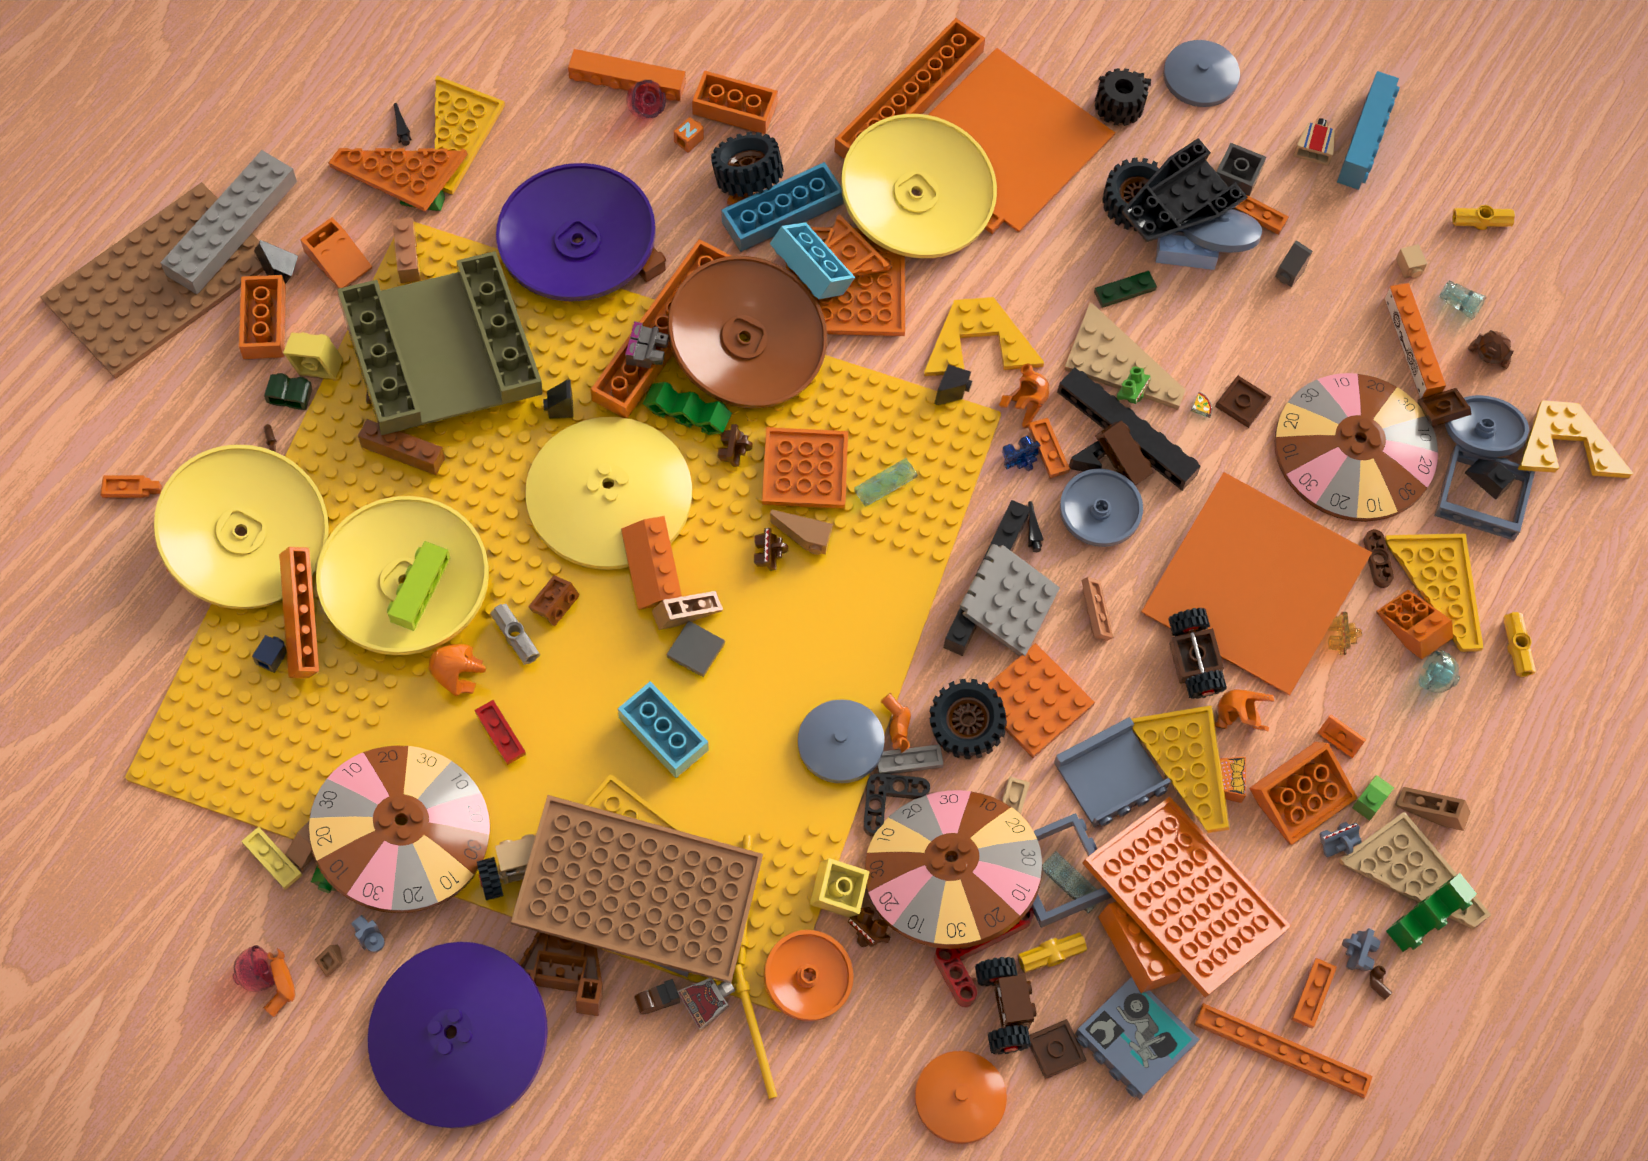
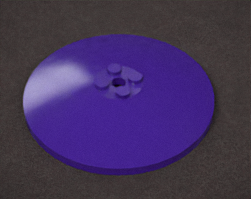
M588 163L555 166L543 170L524 181L506 200L500 212L496 228L499 254L510 275L529 291L545 298L559 301L591 300L608 295L626 285L642 270L648 261L654 247L656 235L654 213L648 198L640 187L630 178L614 169ZM575 238L583 239L580 243L573 242Z
M452 942L431 947L416 954L401 965L388 979L376 999L368 1028V1053L372 1071L387 1098L399 1110L417 1121L442 1128H466L485 1123L510 1109L533 1083L541 1067L547 1045L548 1030L545 1006L540 992L530 975L508 955L492 947L473 942ZM455 1026L457 1034L454 1038L449 1039L446 1034L447 1029Z

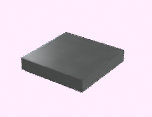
M688 621L667 653V658L704 677L725 645V640Z

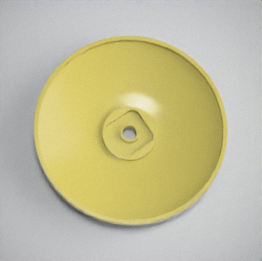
M902 114L876 122L855 139L842 167V196L847 211L854 223L873 242L902 256L937 258L962 250L976 240L983 232L996 204V177L991 162L982 147L963 129L934 116ZM914 189L919 190L921 195L914 196L911 191Z
M622 417L588 419L560 431L539 451L531 465L526 482L528 514L541 540L562 558L574 564L593 569L611 570L628 568L629 565L621 528L643 519L665 516L670 543H672L686 523L692 502L690 472L678 448L669 438L645 423ZM607 481L614 483V486L610 489H606L602 485Z
M221 446L202 452L189 459L169 478L159 496L155 510L154 535L156 546L169 573L191 594L208 603L226 608L254 609L282 601L279 554L288 547L309 548L312 576L317 570L321 551L328 539L329 526L326 507L312 479L303 469L285 456L257 446ZM237 527H244L247 534L238 536L235 533V529Z
M397 496L378 500L363 506L346 517L327 539L321 551L316 571L318 596L331 624L354 644L376 653L388 655L421 653L436 648L454 638L468 626L477 614L485 598L489 580L486 551L479 534L470 522L459 512L441 502L415 496ZM424 541L448 549L450 560L415 630L412 631L391 623L387 609L390 602H394L397 596L396 591L402 578L406 577L405 574L408 566L413 565L415 561L416 550L418 547H422Z

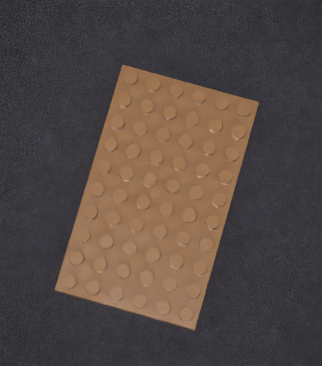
M202 182L40 296L51 311L115 379L241 288V277L257 276L264 271L254 252L259 240L251 233L198 294L165 275L161 261L218 199Z
M547 795L511 925L731 983L763 854Z

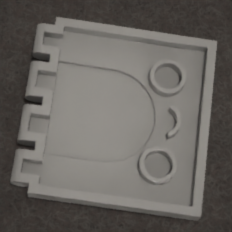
M992 544L986 559L983 560L977 572V576L974 577L968 589L969 594H965L959 607L964 611L963 615L1017 655L1026 656L1060 587L1005 546L1001 545L998 547Z

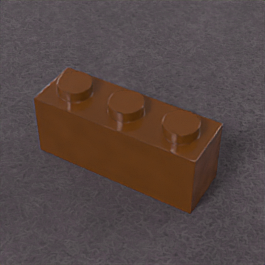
M1123 421L1112 423L1095 435L1116 471L1127 477L1135 486L1154 473L1151 469L1150 461L1143 456L1140 451V445L1132 438L1129 427Z

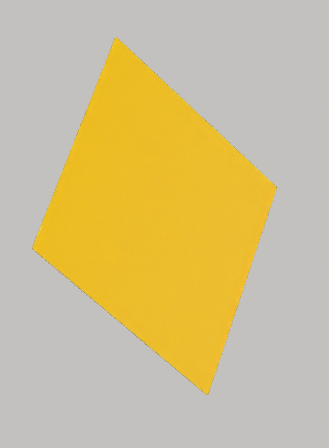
M413 221L421 281L456 273V260L496 251L542 381V395L401 430L403 433L443 448L445 460L437 475L361 447L358 434L365 421L369 419L377 422L372 404H367L366 402L367 388L349 331L347 330L338 348L343 361L336 379L323 378L285 457L303 469L318 488L327 511L328 538L335 528L350 514L365 505L385 498L397 496L423 497L441 502L459 512L479 534L487 555L489 580L485 598L480 609L468 626L458 635L436 648L410 655L376 653L354 644L331 624L320 603L315 571L312 575L319 672L310 678H289L287 654L275 673L256 665L252 658L265 635L271 638L273 636L280 638L284 641L286 647L283 600L272 605L254 609H232L211 604L125 777L131 783L294 840L297 832L310 820L311 809L320 787L332 772L344 762L365 751L385 746L398 745L423 748L453 761L477 785L486 803L490 823L489 841L484 859L494 857L499 874L501 869L495 846L505 840H520L528 834L536 836L547 795L584 804L611 774L689 834L743 848V836H752L751 851L762 853L763 857L747 918L746 937L749 938L745 954V965L742 966L745 981L749 983L750 991L748 992L751 1003L782 1013L771 1001L765 988V961L775 944L786 935L800 930H814L821 908L810 905L819 864L828 858L839 861L871 774L869 773L862 779L850 783H832L814 775L805 766L800 757L798 749L800 726L808 713L820 704L832 700H851L866 706L876 715L882 725L885 736L892 714L881 703V700L889 693L898 700L1001 418V412L964 399L936 405L934 404L937 394L936 390L825 355L823 364L810 385L799 395L785 403L767 408H742L724 403L726 408L732 412L725 430H731V424H737L738 430L747 435L748 441L753 443L752 450L746 451L745 456H740L739 467H733L730 462H723L718 458V450L720 448H728V444L722 443L721 434L708 435L703 433L700 427L692 425L689 428L676 423L673 417L666 415L665 418L655 415L643 405L649 391L648 389L628 419L645 423L669 438L684 457L692 481V502L689 516L681 532L671 543L682 597L716 591L723 608L721 612L692 621V623L725 640V645L705 676L702 677L667 658V653L686 624L659 630L652 613L655 607L638 610L629 567L611 570L593 569L574 564L562 558L541 540L531 523L526 504V482L529 470L539 451L552 437L567 427L581 421L599 417H621L593 402L591 388L631 334L634 321L639 322L655 299L621 288L608 295L585 301H559L545 298L529 291L510 275L501 260L497 248ZM394 238L373 280L378 281L381 291L415 283H400ZM740 334V335H739V338H740L743 342H748V341H749V338H748L747 335H745V334ZM673 355L653 382H667L678 393L695 392L705 403L718 401L701 391L687 378ZM565 380H570L574 417L549 419L548 411H544L543 399H547V391ZM766 427L848 431L845 509L762 505ZM607 481L602 486L610 489L614 486V483ZM771 510L831 523L832 533L826 555L810 553L770 522ZM764 528H771V533L776 534L777 538H782L783 543L788 545V552L782 554L781 559H777L775 571H770L767 567H757L754 563V554L764 552V548L758 549L755 546V535L763 534ZM553 575L571 582L579 593L577 600L556 626L551 625L547 618L533 613L528 607ZM406 577L402 578L399 584L404 583ZM500 604H507L517 621L523 625L525 633L540 653L536 661L524 665L512 646L507 643L506 637L490 615V612ZM512 632V633L510 634V636L516 637V636H518L520 633H519V632ZM452 644H466L473 647L472 655L477 659L483 660L482 665L486 667V671L484 673L461 672L458 677L459 681L462 679L476 683L473 694L460 693L458 696H454L431 675L428 667L430 657L439 647ZM650 681L708 741L709 751L677 778L673 776L618 716V708ZM492 700L495 701L526 752L525 756L509 765L505 763L474 711ZM397 817L394 820L397 825H405L407 823L404 817ZM478 870L469 884L454 897L512 918L523 880L504 884V881L500 878L504 896L486 900ZM604 950L694 983L709 979L708 977L689 973L687 978L651 962ZM733 974L731 984L735 991L729 995L741 999L740 994H737L735 984L737 982ZM713 979L717 986L723 983L722 981Z

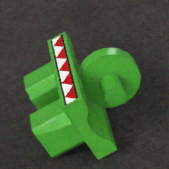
M1132 367L1127 380H1124L1117 399H1125L1134 404L1141 401L1151 376L1144 374L1143 368Z

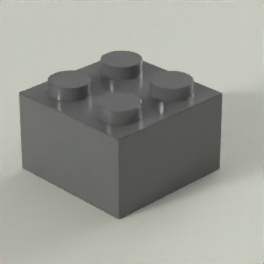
M1230 143L1216 173L1228 187L1236 182L1241 190L1250 196L1263 169L1266 156Z

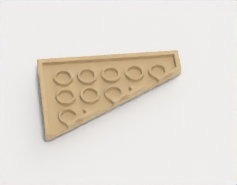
M1090 303L1064 370L1071 372L1075 367L1079 371L1085 372L1091 380L1121 389L1124 380H1127L1132 367L1143 368L1144 374L1151 376V380L1143 392V398L1178 410L1186 389L1094 304Z
M1405 812L1353 849V853L1346 854L1339 859L1341 865L1418 903L1457 875ZM1476 896L1471 899L1473 904L1464 911L1458 909L1448 918L1472 930L1491 916L1490 912Z

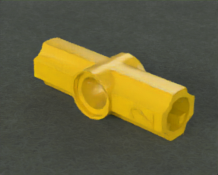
M1481 205L1479 208H1454L1452 223L1454 226H1474L1478 230H1485L1488 226L1512 227L1514 225L1515 212L1512 209H1493L1489 205Z
M1512 612L1504 615L1503 621L1509 642L1507 650L1512 655L1516 676L1528 677L1535 674L1536 670L1530 649L1532 640L1526 632L1523 614ZM1516 642H1519L1523 647L1518 646Z
M1080 932L1059 940L1057 938L1047 940L1041 943L1039 947L1018 954L1020 967L1024 973H1028L1044 966H1056L1064 962L1066 958L1086 952V942Z

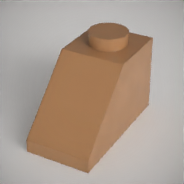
M309 821L297 832L286 853V856L301 870L314 858L309 839Z

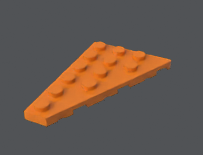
M339 148L328 164L339 172L422 211H426L468 154L463 148H461V151H448L447 148L438 150L434 148H418V151H405V148H375V150Z

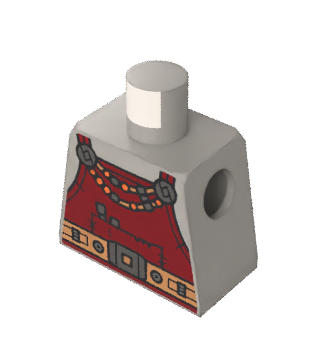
M709 978L679 990L678 994L698 1028L703 1030L729 1007L724 997L734 992L735 989L731 983L726 982L717 986L714 980Z

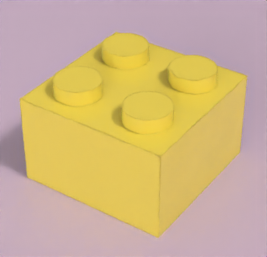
M291 332L283 352L297 373L302 376L336 379L343 361L342 356L330 338L324 334L312 335L305 332Z
M831 858L820 862L810 905L849 918L860 914L870 871Z

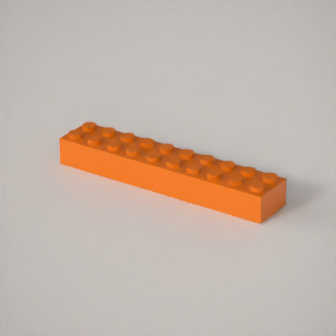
M955 18L835 138L834 152L845 159L855 139L869 126L880 120L902 114H923L984 52L986 38Z
M699 239L639 322L643 323L644 327H658L659 332L668 335L667 321L669 308L682 282L694 270L707 262L731 255ZM630 334L591 388L592 401L622 418H628L673 355L669 342L667 348L656 346V350L664 351L665 354L662 365L652 364L651 368L626 365L625 354Z

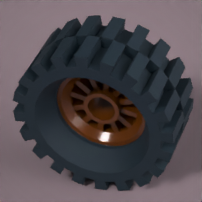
M746 132L745 136L737 134V138L729 137L726 143L722 141L719 143V148H714V153L711 154V162L718 188L723 193L728 192L731 196L737 193L738 197H743L744 194L753 196L754 192L760 194L764 192L763 189L765 188L771 189L773 187L772 183L777 184L779 178L783 176L784 168L778 143L775 138H770L768 134L763 136L761 132H756L755 135H752V132Z
M1137 157L1132 158L1131 163H1129L1126 159L1122 161L1121 166L1117 164L1114 166V170L1110 171L1102 201L1105 212L1109 211V219L1115 218L1116 225L1119 226L1123 223L1126 230H1129L1130 226L1133 227L1122 211L1159 169L1157 167L1158 162L1147 163V158H1143L1142 162H1138Z
M960 679V683L956 685L954 681L948 683V689L943 687L939 690L940 696L937 697L935 695L933 699L934 705L930 706L929 711L931 715L929 717L930 725L937 743L943 746L944 751L947 753L952 752L953 756L957 758L960 755L964 756L965 759H971L973 755H976V758H981L982 753H991L993 751L992 747L994 745L997 747L1001 743L1000 738L1004 737L1005 726H1007L1005 708L1001 697H998L994 688L989 689L987 683L982 682V684H978L977 679H971V682H966V679ZM966 716H972L974 721L972 724L967 725L963 723V719Z

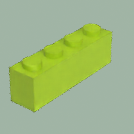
M424 541L422 547H418L413 565H409L407 568L404 583L399 584L396 591L397 596L394 602L391 601L388 606L387 613L391 623L412 631L415 630L450 560L448 549Z

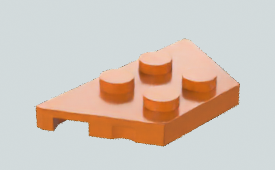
M839 214L828 234L827 240L824 242L854 277L887 271L890 264Z

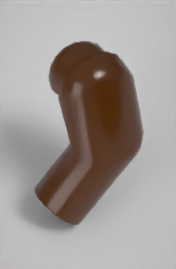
M1378 965L1370 972V986L1386 1000L1392 994V991L1384 985L1385 968Z

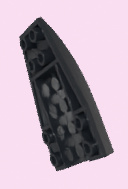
M1199 138L1171 155L1123 209L1122 213L1146 242L1217 219L1248 198L1236 182L1228 187L1206 161L1211 152Z

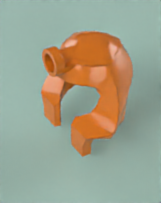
M1026 363L1020 370L1023 375L1019 379V388L1010 395H1002L999 406L1007 408L1010 401L1017 402L1015 405L1017 409H1024L1026 406L1027 410L1022 422L1024 428H1028V424L1033 421L1049 397V383L1042 374L1035 372L1029 363Z
M452 644L439 647L430 657L428 669L431 675L454 696H458L460 693L473 694L476 683L462 679L459 681V674L461 672L484 673L486 667L482 665L483 660L477 659L472 655L473 647L466 644Z
M1240 689L1224 693L1217 705L1218 719L1215 722V727L1227 729V725H1232L1240 717L1242 723L1252 726L1257 730L1269 732L1268 726L1261 725L1255 701L1274 702V696Z

